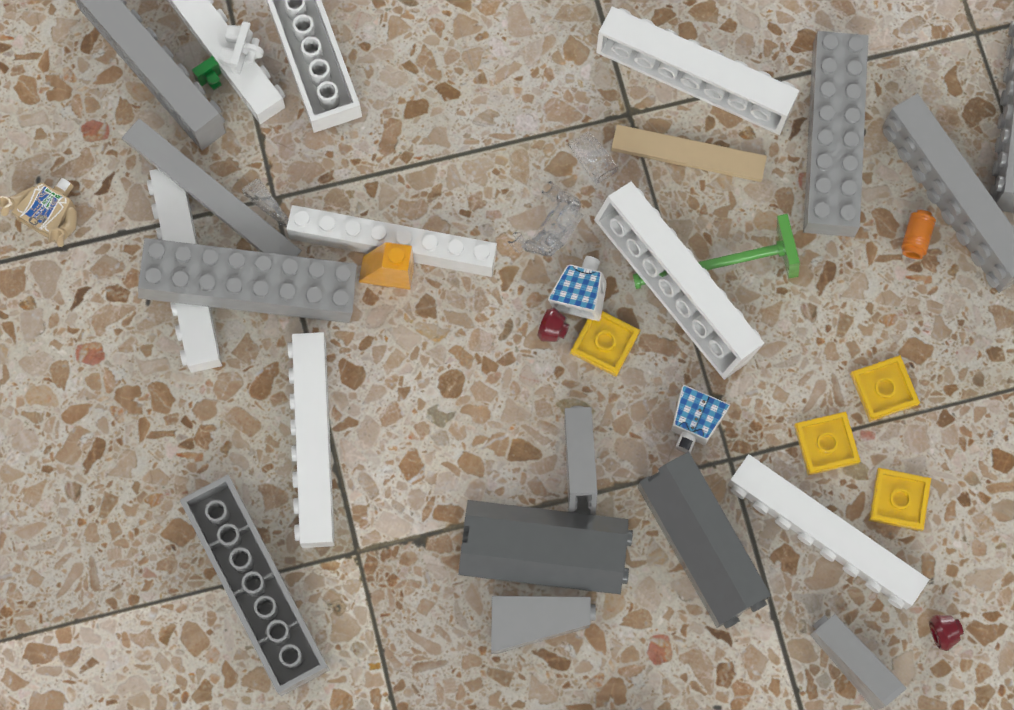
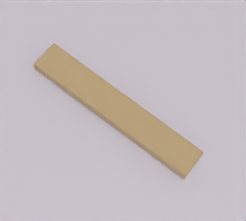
M618 124L611 151L757 182H762L767 159L766 155Z

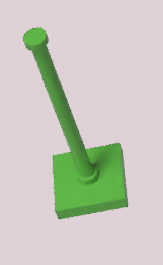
M788 214L777 216L776 231L779 241H776L775 245L704 260L698 263L702 268L712 270L779 255V257L783 256L788 279L799 277L800 261ZM665 270L659 275L665 277L668 273ZM637 273L633 274L636 289H640L641 285H646Z

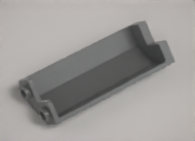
M690 452L664 464L658 469V473L640 481L638 489L716 628L724 625L727 629L740 622L738 617L746 610L751 608L752 612H755L767 605L765 600L771 596L769 590Z
M468 500L458 575L621 595L622 584L628 583L629 568H625L627 546L632 545L633 530H628V519Z

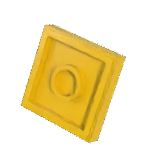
M602 311L600 321L587 319L570 354L617 377L641 330Z
M901 355L850 373L869 422L920 404Z
M846 411L794 424L808 476L856 465L861 462Z
M878 468L869 521L923 531L931 478Z

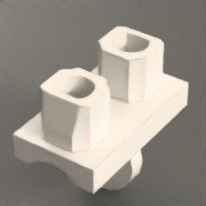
M244 21L241 26L228 25L225 39L236 44L234 49L222 47L218 55L221 64L231 67L232 72L239 75L241 74L244 61L253 64L254 58H262L264 50L258 46L260 40L252 38L251 24Z

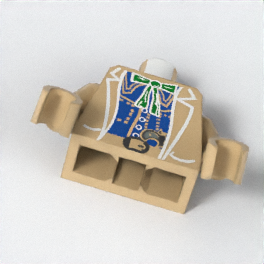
M60 178L53 189L44 183H39L37 186L28 188L13 196H0L1 215L7 216L9 211L13 210L12 213L19 222L48 238V243L53 241L58 247H62L64 240L76 230L77 226L76 207L72 200L67 197L74 186L69 181Z

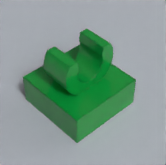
M213 56L192 69L195 80L201 86L208 83L213 91L222 86L218 77L222 73L218 62Z

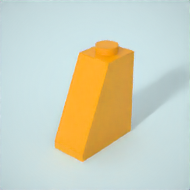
M385 242L364 255L359 283L410 290L414 271L412 246Z

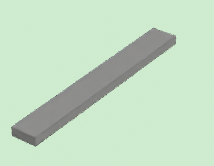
M140 118L122 137L124 142L258 251L289 256H298L301 253V249Z

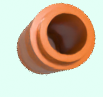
M917 210V212L911 213L901 246L904 256L919 260L927 254L936 219L932 216L931 212Z

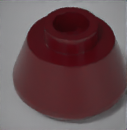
M556 308L547 309L537 336L542 342H558L559 338H565L570 324L566 323L567 318Z
M934 615L929 621L933 640L940 650L949 651L960 642V635H963L964 631L959 619L954 620L950 615Z

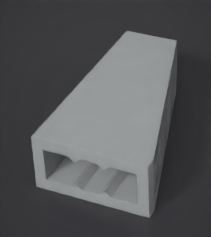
M573 406L565 408L564 414L568 512L596 515L597 478L592 408Z
M492 596L491 654L503 653L590 627L591 621L596 620V605L591 604V597Z
M835 614L829 619L824 615L812 625L816 630L810 634L811 637L874 710L886 707L907 689Z

